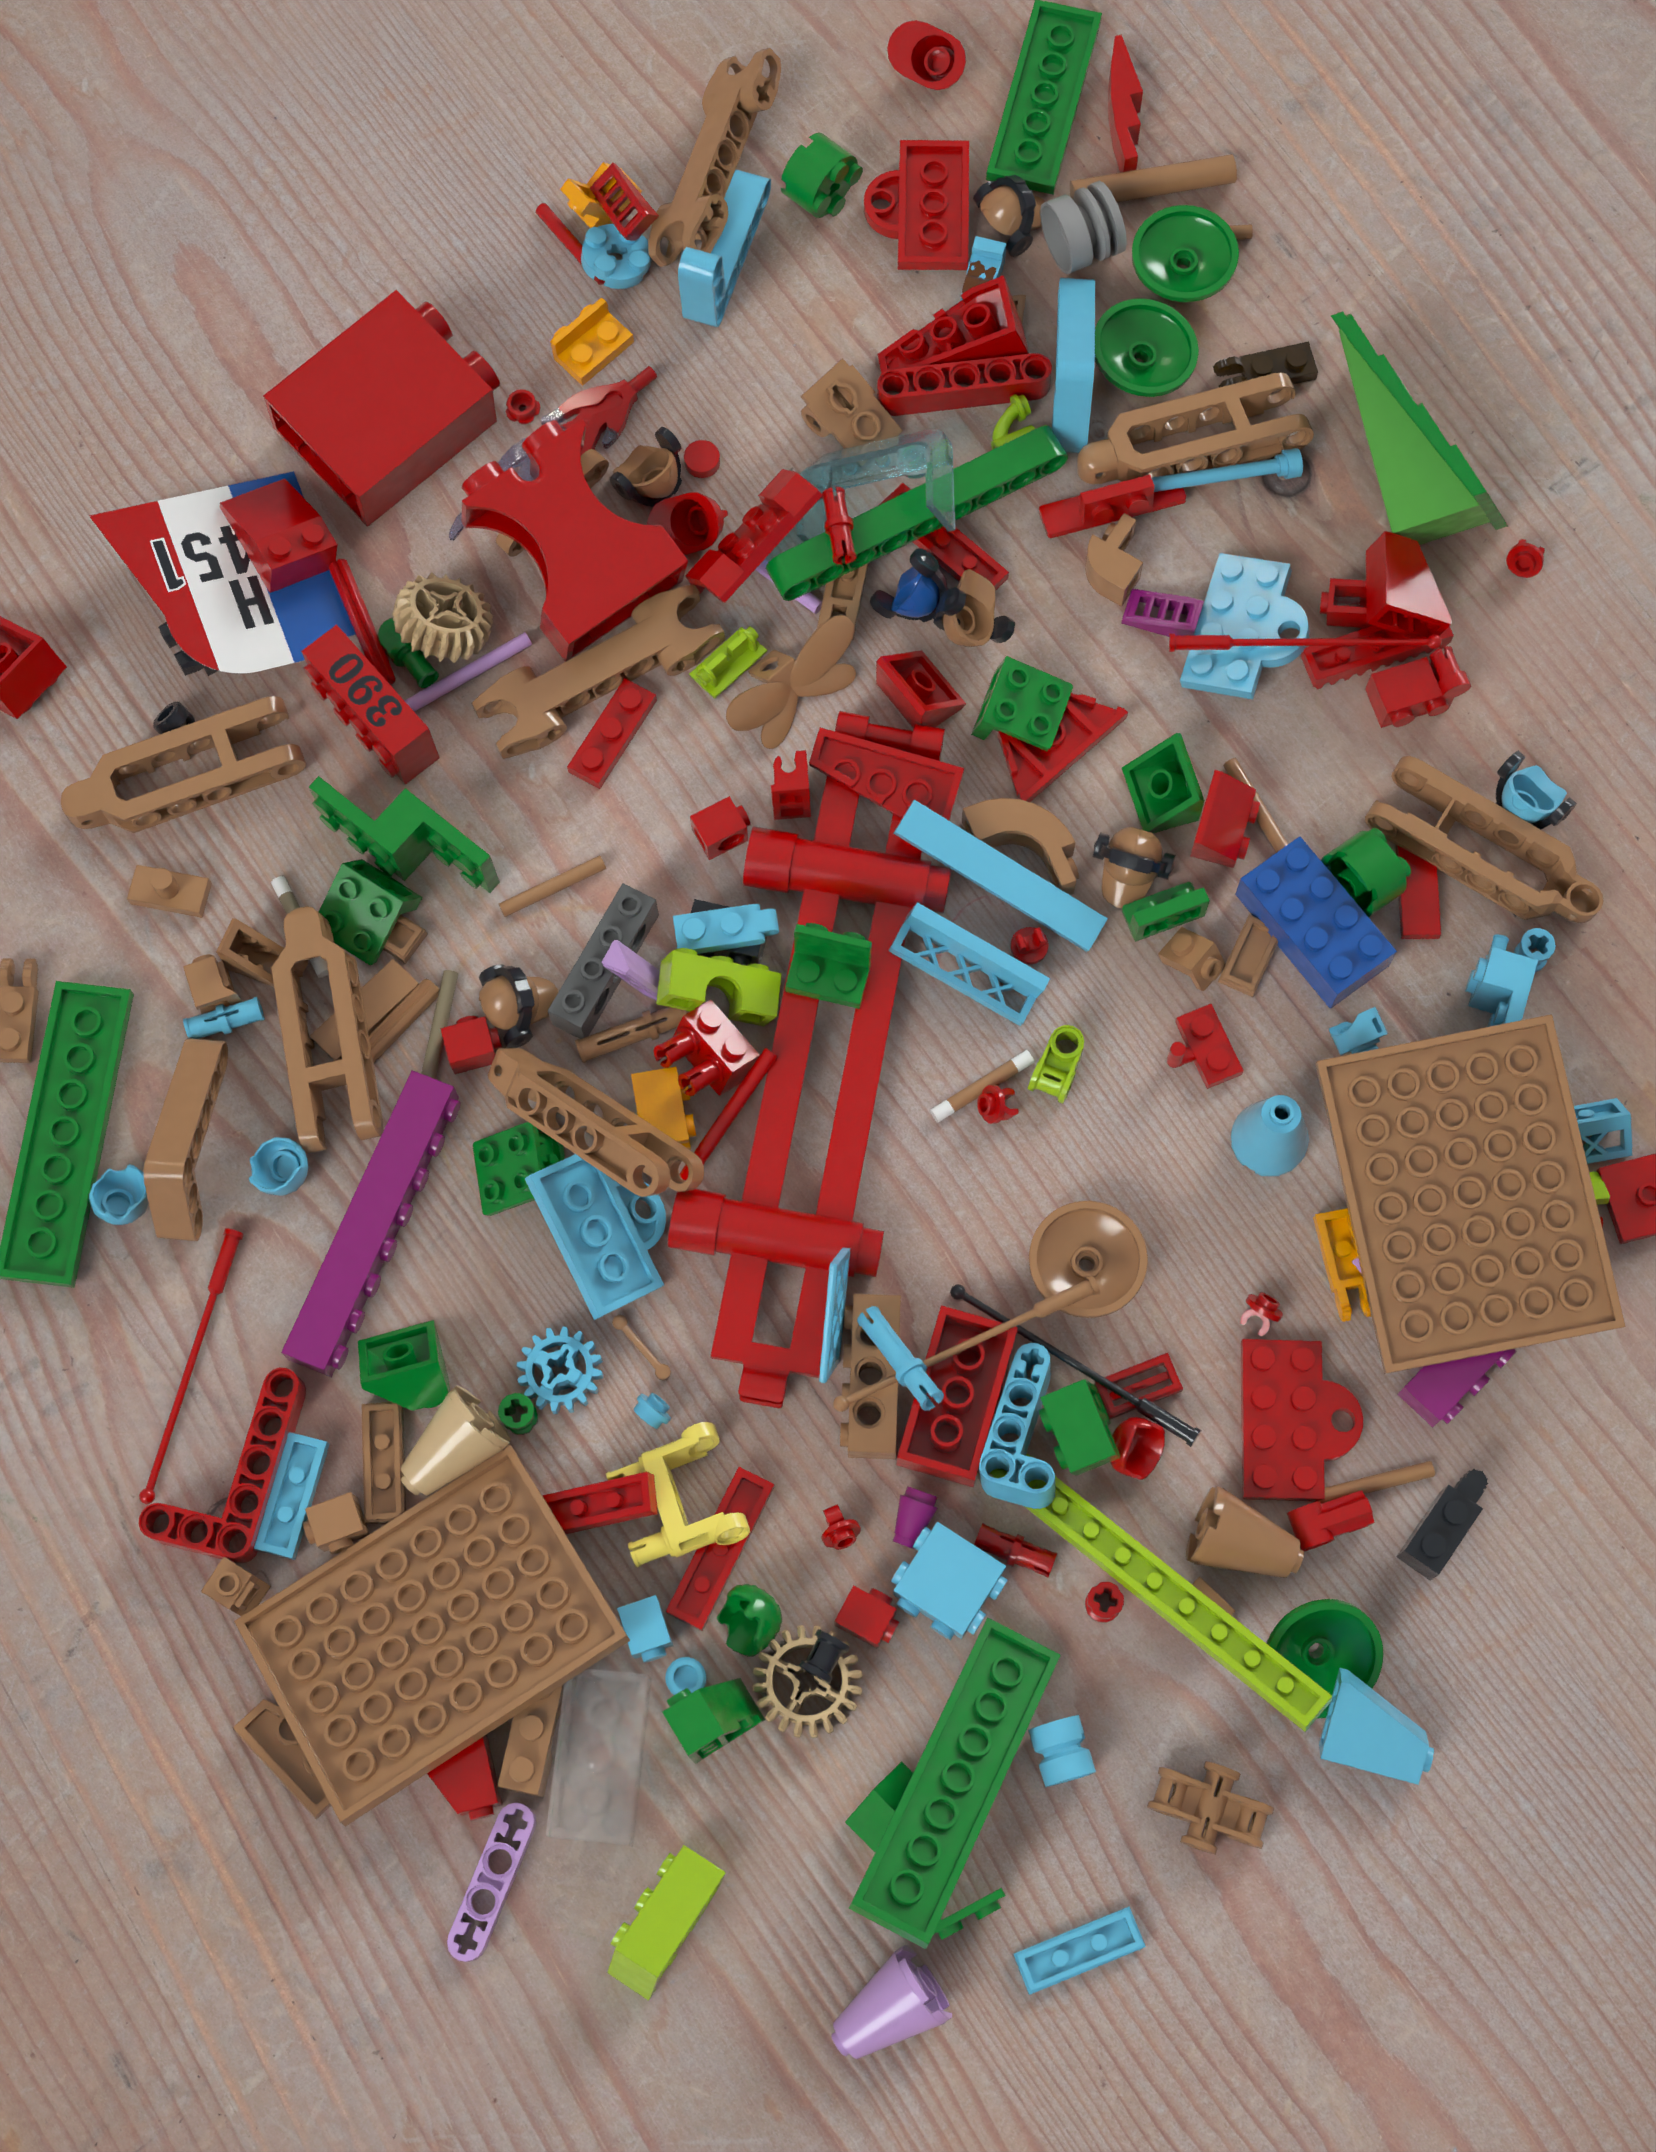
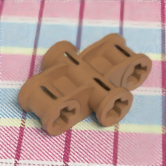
M1205 1761L1203 1768L1206 1770L1204 1781L1201 1782L1180 1772L1159 1767L1158 1774L1161 1778L1154 1800L1148 1802L1147 1808L1190 1823L1187 1835H1182L1181 1843L1216 1855L1218 1848L1214 1844L1217 1835L1221 1834L1237 1842L1262 1849L1264 1844L1261 1840L1267 1816L1273 1814L1274 1808L1257 1800L1231 1793L1234 1781L1240 1778L1241 1774L1239 1772ZM1218 1779H1219L1220 1782H1219V1785H1218V1788H1217V1791H1216V1795H1215V1797H1214V1792H1215V1789H1216V1786H1217V1783H1218ZM1172 1785H1174V1789H1173V1792H1172L1170 1801L1168 1802V1798H1169V1794H1170ZM1252 1814H1253V1817H1252V1820H1251V1823H1250L1249 1830H1247V1829H1248L1249 1822H1250V1819H1251V1816H1252ZM1206 1819H1207V1823H1206V1826H1205V1830H1204L1203 1836L1201 1837L1202 1830H1203L1205 1821H1206Z

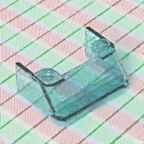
M927 429L829 452L800 473L803 478L821 493L831 487L834 492L836 487L847 489L904 475L910 479L925 477L926 507L948 532L955 530L953 446L950 439L939 429ZM822 497L797 523V536L803 542L825 532L824 523L827 518Z

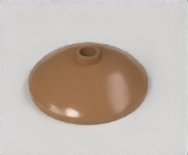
M1096 1201L1073 1202L1054 1210L1036 1229L1029 1249L1031 1277L1044 1299L1085 1281L1086 1277L1091 1275L1094 1277L1100 1289V1294L1088 1296L1060 1310L1075 1317L1097 1318L1120 1310L1138 1293L1147 1271V1248L1138 1227L1122 1211L1108 1204ZM1089 1260L1093 1264V1269L1083 1271L1079 1267V1262Z

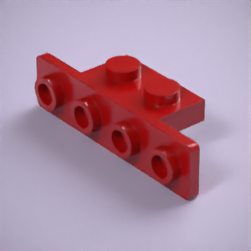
M1146 475L1081 492L1079 496L1039 506V515L1048 538H1055L1119 521L1124 513L1130 517H1135L1184 504L1186 502V494L1183 488L1154 492L1155 486L1151 475Z

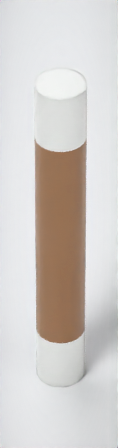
M1028 1050L1020 1053L930 1109L933 1118L937 1123L976 1100L986 1086H998L1034 1063L1033 1057Z

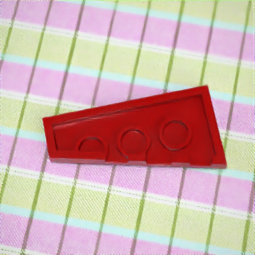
M821 727L819 728L809 760V765L901 819L912 801L916 800L950 821L964 774V768Z

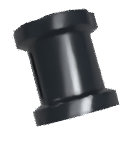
M818 1629L815 1633L817 1640L806 1660H801L799 1667L830 1684L833 1679L831 1676L833 1669L842 1653H847L850 1647L839 1639Z

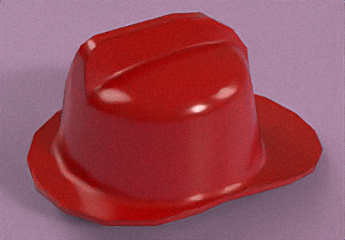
M918 20L908 21L898 26L889 38L887 52L888 59L893 68L902 76L924 87L934 90L947 89L955 84L964 72L966 54L961 42L953 35L935 26Z
M689 492L664 499L655 504L649 513L647 525H662L681 552L687 555L705 550L714 544L723 531L724 518L728 516L727 510H721L714 499L699 492Z

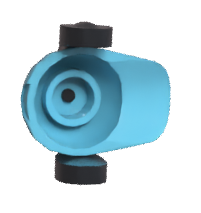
M1519 750L1516 751L1497 771L1500 779L1496 787V804L1540 830L1550 824L1553 826L1558 825L1567 818L1577 803L1570 797L1562 803L1567 792L1553 783L1539 766L1535 765L1517 771L1526 756Z

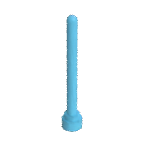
M1293 448L1282 450L1281 454L1275 455V459L1152 477L1155 486L1154 492L1275 473L1278 477L1284 476L1285 479L1297 478L1302 476L1303 460L1300 450Z

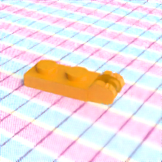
M1348 1209L1315 1214L1313 1220L1331 1293L1335 1294V1303L1340 1320L1342 1322L1351 1320L1352 1309L1346 1290L1355 1288L1359 1290L1360 1306L1364 1316L1371 1317L1362 1273L1352 1263V1260L1358 1254Z

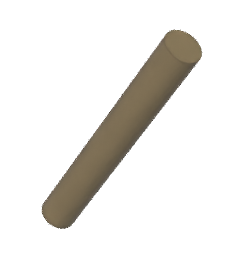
M451 970L443 971L421 1074L436 1079L444 1043L440 1028L447 1027L458 978V973Z

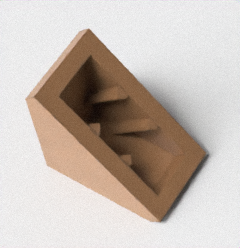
M232 918L216 953L228 970L274 987L271 967L284 947L238 919Z

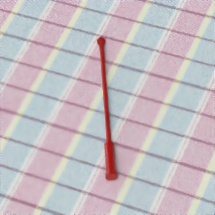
M1169 633V652H1175V650H1229L1232 646L1428 645L1431 649H1437L1442 644V639L1437 634H1432L1428 638L1233 639L1230 635H1175V633Z
M229 1228L224 1230L223 1235L225 1236L208 1285L210 1294L147 1486L139 1494V1499L144 1504H150L155 1500V1492L153 1490L217 1295L223 1293L239 1241L242 1240L244 1235L237 1230Z

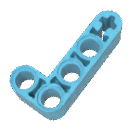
M1038 1343L1024 1344L1015 1353L979 1464L982 1489L987 1495L1033 1509H1041L1050 1505L1055 1498L1056 1491L1053 1468L1043 1460L1026 1456L1039 1417L1038 1410L1043 1405L1040 1397L1046 1395L1051 1379L1049 1352ZM1032 1365H1035L1031 1374V1381L1027 1379V1370H1030ZM1018 1398L1030 1400V1403L1023 1407L1016 1406L1012 1402ZM1007 1433H1014L1019 1436L1013 1442H1005L1000 1439ZM994 1469H1003L1008 1472L1002 1478H993L988 1475ZM1035 1479L1047 1483L1041 1489H1032L1027 1484Z

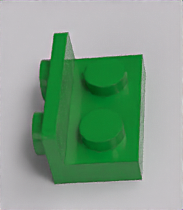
M1186 882L1126 904L1122 907V913L1136 942L1204 917L1210 900L1204 887L1195 890L1191 882Z

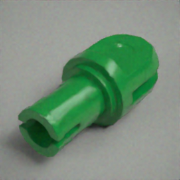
M393 618L384 621L379 628L378 639L393 663L399 667H406L419 687L427 688L434 684L439 677V673L425 659L424 652L421 650L412 652L411 643L401 642V634L395 632Z

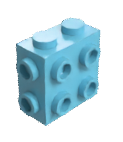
M937 1522L932 1530L927 1527L923 1529L913 1545V1548L918 1550V1553L910 1564L903 1561L891 1580L892 1583L896 1584L893 1595L899 1599L896 1605L915 1618L921 1613L933 1621L930 1627L943 1637L951 1640L955 1635L962 1640L967 1631L972 1635L975 1634L986 1616L980 1609L988 1597L996 1600L1007 1583L1008 1579L1002 1576L1006 1565Z

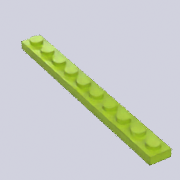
M994 1469L988 1475L993 1478H1002L1008 1472L1003 1469ZM1056 1476L1055 1498L1052 1503L1041 1509L1025 1507L1304 1732L1309 1729L1332 1701L1331 1694ZM1035 1479L1027 1485L1032 1489H1041L1047 1483Z

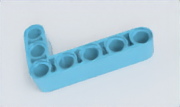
M736 170L724 197L728 206V219L711 253L690 247L684 249L678 268L683 318L714 327H719L768 202L771 179Z
M1060 278L1052 431L1065 452L1079 453L1088 444L1095 366V280Z

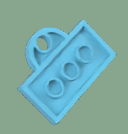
M1219 553L1194 635H1230L1233 639H1281L1280 634L1284 630L1294 628L1300 632L1296 638H1309L1310 630L1305 611L1297 602L1284 597L1292 572L1291 565L1289 563ZM1232 646L1229 650H1189L1180 683L1182 688L1253 700L1262 668L1286 665L1295 660L1304 651L1306 646Z
M576 1154L525 1178L594 1320L664 1286L647 1251L660 1240L666 1225L665 1208L659 1195L646 1197L635 1195ZM637 1200H643L649 1205L651 1210L649 1219L641 1218L636 1213L635 1203Z

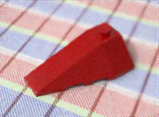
M1004 275L968 289L960 295L962 300L945 312L943 308L933 314L935 319L920 330L912 329L878 353L881 374L891 369L1029 354L1024 329Z

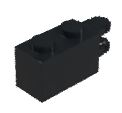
M1469 1470L1468 1474H1464L1463 1478H1460V1481L1456 1483L1454 1488L1448 1485L1439 1492L1396 1556L1398 1559L1430 1581L1441 1573L1483 1510L1482 1507L1476 1504L1484 1493L1483 1489H1486L1488 1484V1478H1486L1483 1471Z

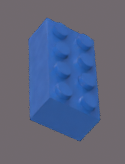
M1301 836L1240 878L1235 895L1254 917L1259 918L1269 929L1268 933L1271 937L1274 935L1277 939L1278 947L1330 1009L1390 966L1397 952L1396 949Z

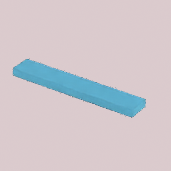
M916 800L912 801L893 833L1086 952L1090 950L1108 919Z

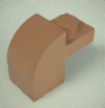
M1125 513L1117 524L1110 523L1102 539L1092 534L1088 544L1085 563L1086 577L1092 588L1121 607L1130 595L1131 590L1134 589L1140 580L1143 566L1141 560L1124 552L1134 537L1136 519Z

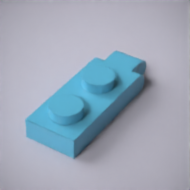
M759 904L673 916L677 949L688 948L695 950L697 954L765 943V936L779 933L776 909L761 910Z

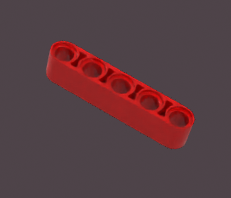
M1039 353L891 369L883 372L878 378L877 400L890 416L1010 403V396L1015 394L1017 396L1023 394L1028 401L1038 400L1046 396L1050 390L1052 364L1046 356ZM1030 375H1038V376H1040L1041 378L1033 379V378H1031V377H1029V376H1030ZM995 379H1003V380H1005L1006 382L997 383V382H995V381H993V380H995ZM968 383L970 386L961 387L958 384ZM924 387H932V388H935V390L926 391V390H923L922 388H924ZM897 391L899 394L890 395L887 392Z

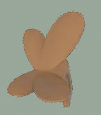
M844 615L827 619L809 637L796 660L793 657L773 650L748 671L751 677L766 684L752 687L740 693L731 701L726 711V719L729 726L736 731H749L763 725L761 731L763 746L767 749H774L779 746L791 728L798 697L832 694L846 688L854 681L856 671L852 665L836 664L852 640L854 634L852 621ZM778 661L777 668L763 671L767 665Z

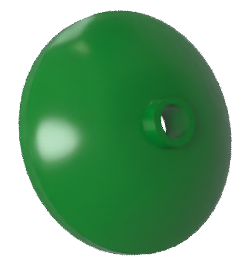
M1191 205L1171 206L1152 214L1139 227L1132 245V263L1141 282L1153 293L1177 302L1200 301L1220 292L1231 281L1239 259L1238 242L1230 226L1217 214ZM1179 265H1185V266L1188 267V268L1182 269V268H1179V267H1177V266H1179Z
M1151 299L1122 301L1109 308L1101 316L1095 327V363L1109 382L1127 393L1143 397H1157L1169 394L1183 386L1191 377L1196 367L1199 347L1193 328L1178 311L1159 301ZM1136 359H1141L1144 361V363H1141Z
M1337 1599L1314 1600L1293 1609L1274 1627L1266 1643L1331 1695L1333 1694L1339 1668L1349 1670L1372 1689L1382 1669L1383 1644L1377 1627L1358 1607ZM1319 1643L1315 1651L1309 1652V1648L1313 1644ZM1329 1705L1318 1718H1326Z

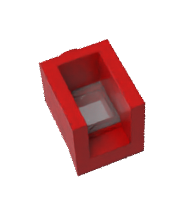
M1330 578L1329 592H1322L1320 614H1327V626L1358 627L1361 629L1371 626L1367 624L1366 580Z

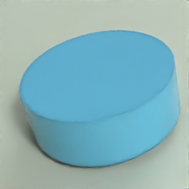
M682 1657L670 1664L666 1671L665 1680L668 1689L673 1695L686 1688L693 1693L697 1689L706 1686L707 1675L699 1661L690 1657Z

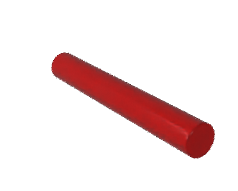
M546 203L540 204L536 208V214L581 264L582 244ZM596 276L594 277L598 285L604 284L605 281L598 279Z

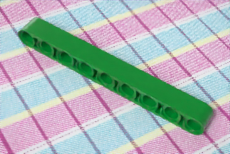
M1041 426L852 518L854 527L851 535L854 552L856 553V559L853 562L845 564L843 555L841 556L842 565L835 564L832 559L830 535L823 532L778 554L768 562L765 569L783 600L791 601L1057 471L1067 462L1068 455L1051 427Z

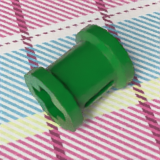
M513 1393L502 1399L498 1415L504 1426L515 1435L530 1433L538 1423V1413L532 1401L521 1393ZM521 1406L527 1413L521 1415L520 1422H515L512 1416L509 1415L515 1414L516 1407Z

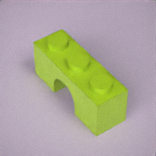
M678 948L671 951L661 960L656 1004L692 1011L705 1002L707 986H712L720 989L727 996L729 1001V1020L764 1027L777 1017L781 973L769 971V967L762 964H748L746 966L733 963V959L729 957L713 956L708 958L697 955L695 950Z

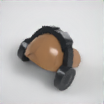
M1011 175L987 182L980 186L973 197L974 202L978 208H981V212H983L985 218L994 229L1002 234L1012 235L1006 244V250L1011 257L1021 255L1030 247L1033 241L1030 231L1042 227L1040 208L1041 204L1046 201L1038 196H1034L1032 190H1029L1021 177Z
M660 427L655 432V437L661 448L637 446L625 462L612 471L613 475L610 477V483L624 499H632L639 504L653 508L655 504L670 498L678 491L682 482L680 478L681 463L678 452L682 448L676 436L665 427Z
M970 569L964 571L957 588L948 589L943 593L936 608L933 621L940 630L945 631L949 640L964 647L982 646L990 639L996 643L1006 642L1011 638L1015 629L1013 619L1007 616L994 618L995 587L989 580Z
M1127 827L1115 833L1110 842V835L1100 832L1094 844L1093 857L1100 860L1104 859L1102 894L1111 905L1122 908L1126 904L1144 898L1156 876L1166 880L1169 879L1170 873L1174 869L1176 855L1166 852L1162 858L1163 849L1161 843L1152 832L1135 827Z
M502 964L491 966L479 975L482 989L479 992V1001L481 1002L482 1010L486 1015V1019L493 1026L502 1030H508L503 1037L506 1048H518L528 1043L533 1037L530 1025L549 1017L548 1009L558 994L555 984L545 978L528 977L520 967L515 968Z

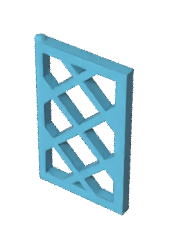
M843 1247L829 1266L819 1382L821 1383L827 1382L840 1362L850 1248Z

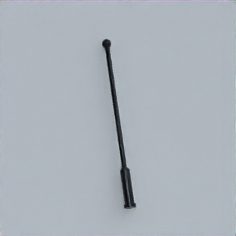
M956 1284L952 1286L950 1290L952 1298L956 1300L963 1299L998 1322L1005 1323L1010 1320L966 1293L962 1285ZM1020 1325L1016 1326L1018 1327L1017 1333L1032 1343L1044 1346L1053 1356L1135 1405L1138 1413L1186 1442V1445L1192 1447L1201 1433L1199 1428H1193L1146 1398L1139 1399Z

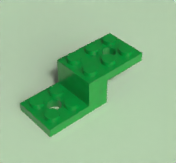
M318 776L309 786L315 799L312 804L321 813L320 820L333 832H337L340 829L349 836L347 841L356 851L361 854L367 851L376 858L374 863L386 875L391 877L395 873L405 881L432 852L444 865L449 867L453 863L462 871L460 873L461 877L475 889L481 886L491 893L500 883L491 856L406 788L374 821L321 777Z

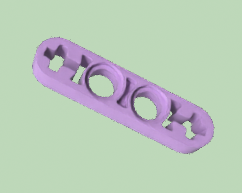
M508 1804L498 1814L448 1935V1950L459 1961L469 1962L476 1960L486 1950L536 1827L535 1814L525 1804ZM518 1810H522L524 1812L522 1819L528 1823L525 1830L517 1829L513 1837V1841L521 1842L519 1849L516 1850L506 1843L496 1842L499 1834L506 1838L509 1835L511 1825L506 1822L508 1815L515 1816ZM500 1849L509 1852L512 1859L510 1869L504 1874H496L489 1867L490 1856L493 1852ZM487 1889L495 1896V1906L491 1912L483 1915L475 1911L472 1901L474 1895L479 1890ZM466 1913L475 1920L487 1921L488 1924L485 1931L480 1926H477L473 1934V1940L478 1942L477 1948L468 1949L465 1954H462L460 1952L462 1945L456 1942L458 1935H466L472 1923L463 1922Z

